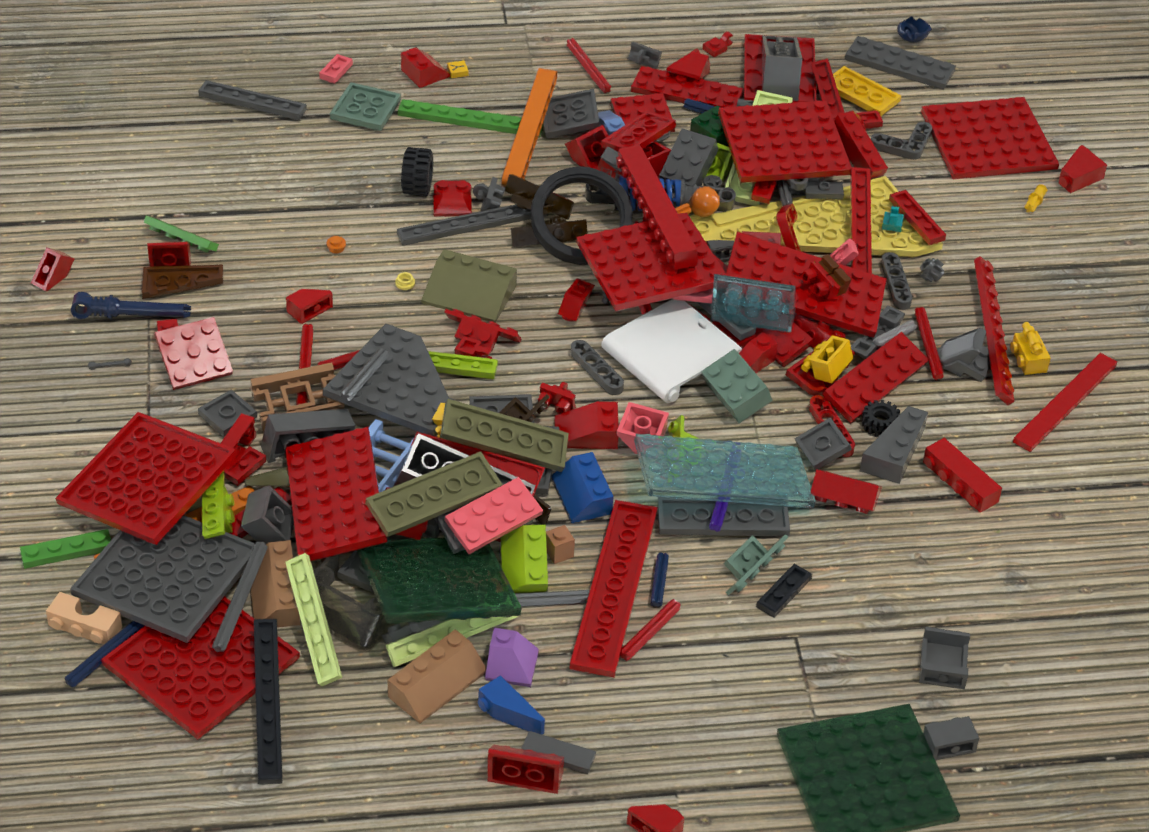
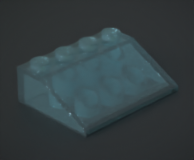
M714 274L712 321H730L733 324L784 332L792 331L796 308V286Z

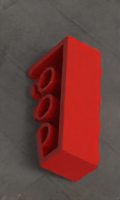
M854 111L838 114L834 122L846 154L853 166L870 169L871 180L883 177L888 167L868 136L862 117Z

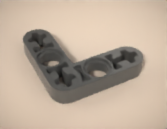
M927 122L917 123L909 141L881 133L873 134L871 141L878 151L917 160L922 156L929 141L932 126Z

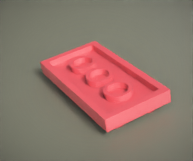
M517 477L446 515L444 521L467 553L471 554L542 515L543 509L521 479Z

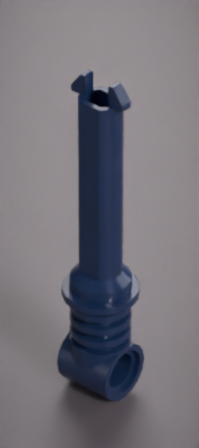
M87 292L76 293L73 296L71 314L77 319H85L92 316V313L94 316H97V314L102 316L104 314V317L109 319L117 317L119 314L186 318L190 317L191 313L184 312V310L191 311V306L187 304L121 301L111 294L105 297V299L100 296V299H98V296H95L93 299V296Z

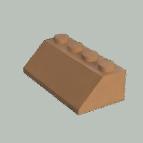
M291 540L269 542L266 544L268 549L251 587L253 616L255 619H277V628L301 625L299 611L285 563L293 559Z
M455 629L387 680L388 698L418 723H422L486 674L487 668L471 641Z

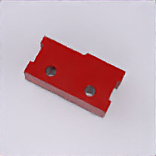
M241 413L221 441V444L235 448L239 456L246 448L237 444L250 446L257 436L254 427L255 417Z

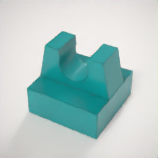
M892 206L891 212H885L882 225L883 230L901 232L904 214H898L899 207Z

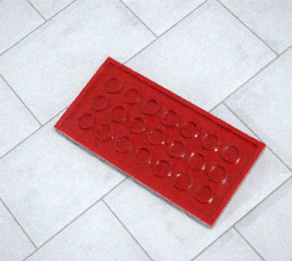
M737 232L726 270L729 285L722 286L721 290L874 338L877 332L887 279L837 263L839 268L841 267L851 278L846 293L828 300L824 295L817 297L813 293L814 284L812 282L805 284L801 276L803 271L809 268L812 261L817 263L822 258Z
M368 427L334 434L333 436L321 439H314L301 444H294L285 448L298 556L306 553L309 555L310 561L388 542L386 535L365 503L367 497L380 493L371 435Z

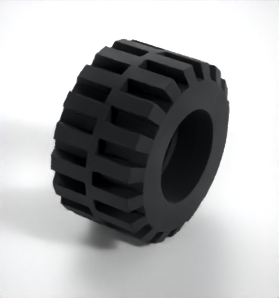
M407 147L401 171L403 194L427 196L431 189L433 177L432 150Z

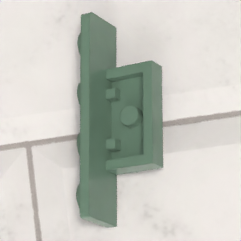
M785 534L768 551L753 535L723 563L738 579L725 593L728 596L735 590L739 593L747 585L745 580L747 578L752 580L760 572L758 567L760 565L765 567L773 559L771 554L774 552L777 555L786 546L783 542L788 536Z

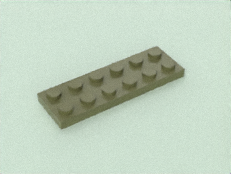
M447 399L440 438L562 472L565 468L569 433Z
M478 452L367 497L365 503L386 537H389L469 504L501 487L503 484L482 452Z

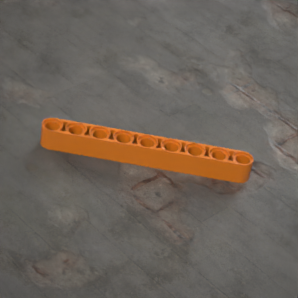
M539 68L503 172L502 187L506 188L510 174L525 179L556 85L557 71Z

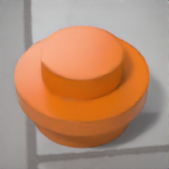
M333 236L326 242L329 251L335 254L343 252L346 247L345 239L340 236Z

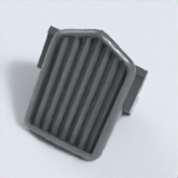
M977 328L946 340L937 350L940 362L943 363V368L959 377L966 373L982 382L986 377L990 362L988 348L983 346L986 330Z

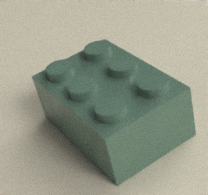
M735 349L701 371L707 386L738 423H741L773 401L768 387Z

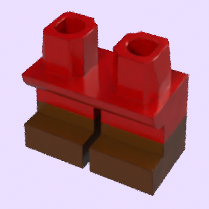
M829 254L823 256L821 261L817 263L812 261L809 268L803 271L801 276L805 284L810 282L814 284L813 293L817 297L824 295L827 300L846 293L851 282V278L841 267L839 268V265Z

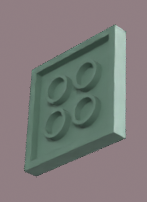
M350 82L330 112V119L382 131L401 101V94Z

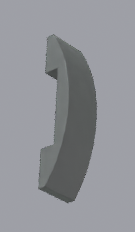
M887 305L880 313L875 337L865 335L862 339L858 338L851 345V350L855 352V355L864 359L868 358L878 350L876 345L872 343L873 340L899 326L905 313Z

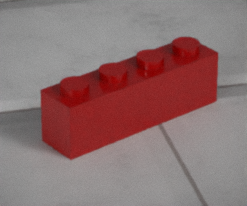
M945 437L925 448L923 463L977 511L981 513L999 503L1002 487Z

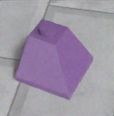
M494 628L489 648L485 680L492 681L501 675L509 684L531 687L539 649L517 631Z

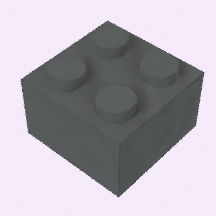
M270 485L250 493L241 527L257 542H265V545L269 542L290 540L294 525L292 507Z

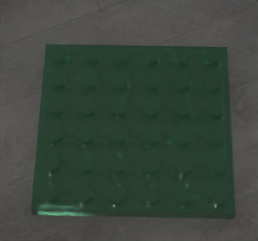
M445 538L387 540L388 542L357 549V553L387 623H420L435 620L521 616L522 607L490 544L471 554H468L466 550L453 554Z
M910 703L777 729V737L815 832H908L957 822L960 819L959 811Z

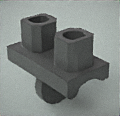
M632 42L628 59L639 65L643 64L657 69L662 51Z
M492 177L489 187L484 183L474 186V196L477 199H483L480 211H486L487 208L495 209L500 207L505 187L497 184L498 178Z

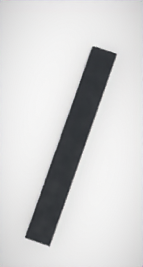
M254 619L258 784H282L277 619Z

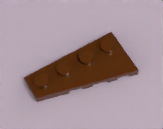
M223 265L143 267L142 299L223 284Z

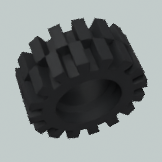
M874 400V403L869 402L863 411L862 426H864V430H868L870 435L875 433L874 437L881 435L900 415V410L897 409L895 404L891 406V402L888 401L886 404L884 403L885 400H881L880 403H878V400ZM876 417L885 418L887 420H879Z

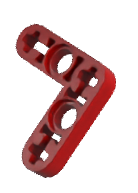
M792 203L783 206L776 217L785 247L801 251L793 228V224L797 221L798 217L796 208Z

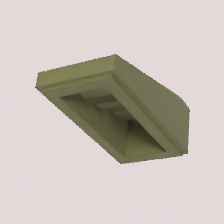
M284 467L247 477L245 484L249 486H290L288 468Z

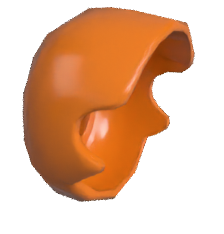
M700 187L689 200L690 208L699 217L711 216L720 205L719 195L711 187Z

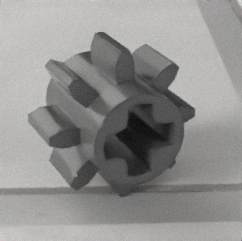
M928 258L920 266V270L923 272L920 276L926 281H938L944 274V269L941 268L944 264L939 259Z

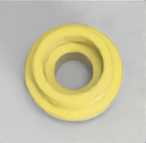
M403 272L397 276L395 285L401 290H409L414 287L415 279L412 274Z

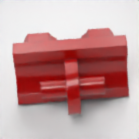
M561 382L559 386H551L545 383L540 385L538 402L546 394L550 396L545 402L548 405L545 409L550 404L556 405L555 411L557 414L576 409V395L572 394L573 391L568 390V383Z

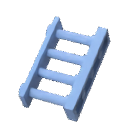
M375 419L369 427L373 454L375 457L394 464L390 470L375 465L377 475L384 477L378 484L379 491L382 492L385 491L386 487H393L412 441L408 443L385 434L383 431V421ZM384 442L404 451L399 457L375 447L378 443Z

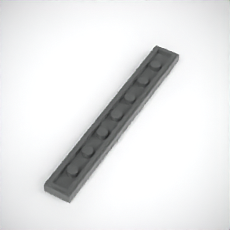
M515 204L398 228L397 235L402 246L530 220L531 210L519 208Z

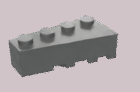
M908 406L864 451L860 471L900 484L925 430L928 412Z
M348 409L268 414L261 448L264 455H266L267 462L271 463L275 461V458L281 456L287 458L286 447L333 436L338 433L353 431L356 425Z

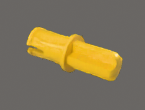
M1042 184L1037 185L1034 192L1029 195L1028 201L1024 206L1027 213L1034 212L1042 204L1043 197L1048 191L1046 186Z

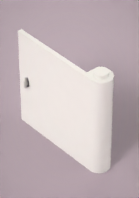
M674 299L609 333L601 344L605 351L665 403L676 401L679 397L680 386L702 374L701 371L733 349L738 353L742 350L738 344L687 302Z

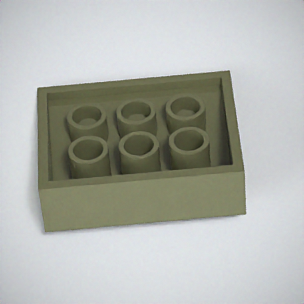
M443 249L435 263L421 303L451 311L457 309L462 311L464 315H475L482 320L496 323L517 286V269Z

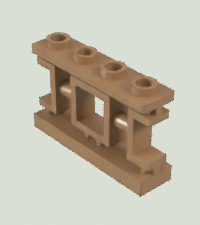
M327 363L251 379V393L254 402L265 400L268 411L259 413L262 431L265 429L268 414H275L274 408L284 406L286 413L344 409V403L323 396V388L335 377L333 364ZM321 383L322 390H311L310 385ZM280 391L281 398L271 400L269 393ZM306 391L309 403L290 406L287 395ZM325 398V405L316 406L315 399Z

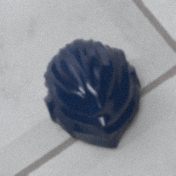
M913 16L897 25L898 34L907 42H920L932 30L925 20L921 18L915 20Z

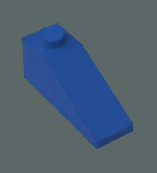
M501 675L479 688L478 705L482 711L487 712L494 719L515 727L544 734L545 719Z

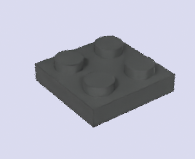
M232 389L198 408V415L223 437L226 436L241 413L257 418V411Z
M831 417L794 438L815 471L852 450L850 444Z

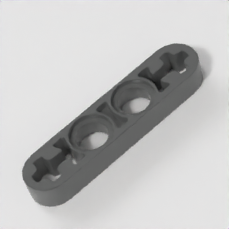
M885 253L882 256L881 267L887 279L886 282L893 304L897 309L907 310L911 307L912 294L900 258L895 253ZM890 273H896L898 276H893ZM894 286H901L903 289H897Z
M576 340L572 342L571 356L608 394H621L624 389L623 378L586 341ZM587 360H595L596 362H595V363H588V362H586V361H587ZM604 371V372H607L608 374H607V375H600V374H598V372Z

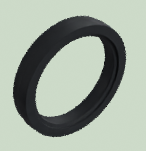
M570 167L552 174L540 185L532 201L531 224L537 240L551 255L567 263L587 265L588 263L580 249L563 244L548 230L543 217V206L549 195L559 187L570 183L594 185L605 191L617 205L620 214L619 227L632 225V206L624 188L610 175L594 168Z

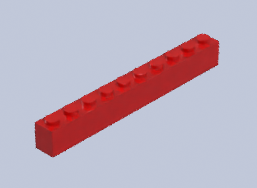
M637 145L618 149L619 157H616L617 167L621 168L623 178L627 179L628 188L632 189L634 199L637 198L639 209H643L645 220L648 219L650 229L654 230L655 239L660 242L662 252L666 253L667 262L672 264L674 270L698 266L697 248L642 147Z

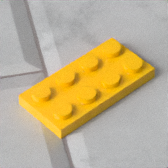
M846 66L833 73L839 96L867 111L878 110L880 116H882L901 101L902 95Z

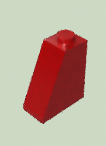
M1081 145L1061 169L1058 183L1069 193H1073L1103 180L1107 164L1084 145Z

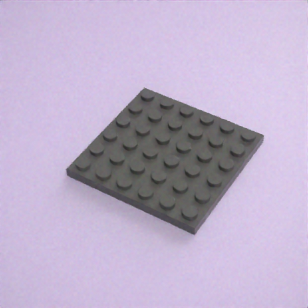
M184 515L157 545L120 530L70 588L71 595L97 606L101 605L120 612L121 616L188 643L241 576L255 543L227 532L224 535L204 539L202 535V522Z

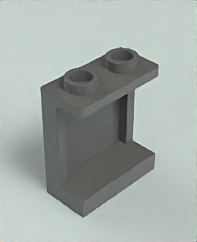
M925 627L921 648L919 683L965 690L969 671L967 660L970 633Z

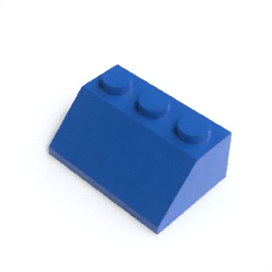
M593 452L572 456L565 463V468L562 472L556 471L552 474V481L571 523L611 515L614 496Z

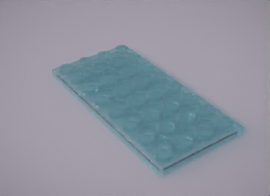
M636 434L634 442L648 496L814 508L816 501L811 493V486L797 447L651 434Z

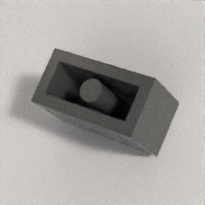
M970 716L925 724L922 740L931 760L935 761L976 753L979 736Z

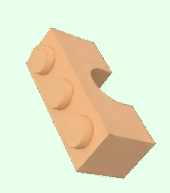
M62 592L58 593L46 610L49 626L56 630L71 633L76 637L92 640L97 644H105L123 627L120 612L100 605L93 614L81 615L80 598Z

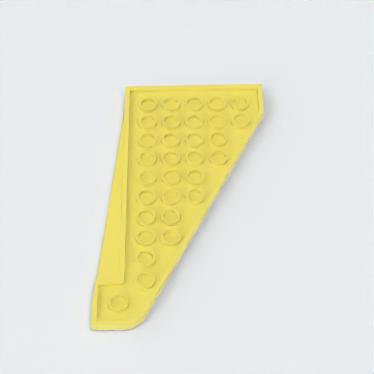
M886 176L872 179V255H883L892 252L898 256L917 257L942 250V242L928 245L904 217L901 232L882 229L885 212H891V207L894 206L889 201V196L899 191ZM850 186L843 187V199H806L805 196L792 198L798 217L797 221L793 224V228L801 251L833 253L849 238L851 239ZM776 201L769 204L713 213L708 217H699L697 215L689 217L706 243L709 240H734L736 233H742V231L781 233L776 215L782 208L781 201ZM781 234V245H782V246H785L784 241H783V238H782V234Z

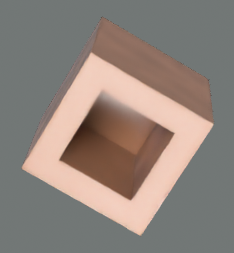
M565 525L546 531L547 554L554 564L574 557L575 539Z

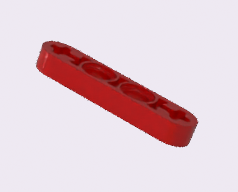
M820 395L813 396L810 399L809 411L817 424L825 421L822 418L831 417L852 448V450L841 457L852 456L854 454L855 442L833 407L825 397Z

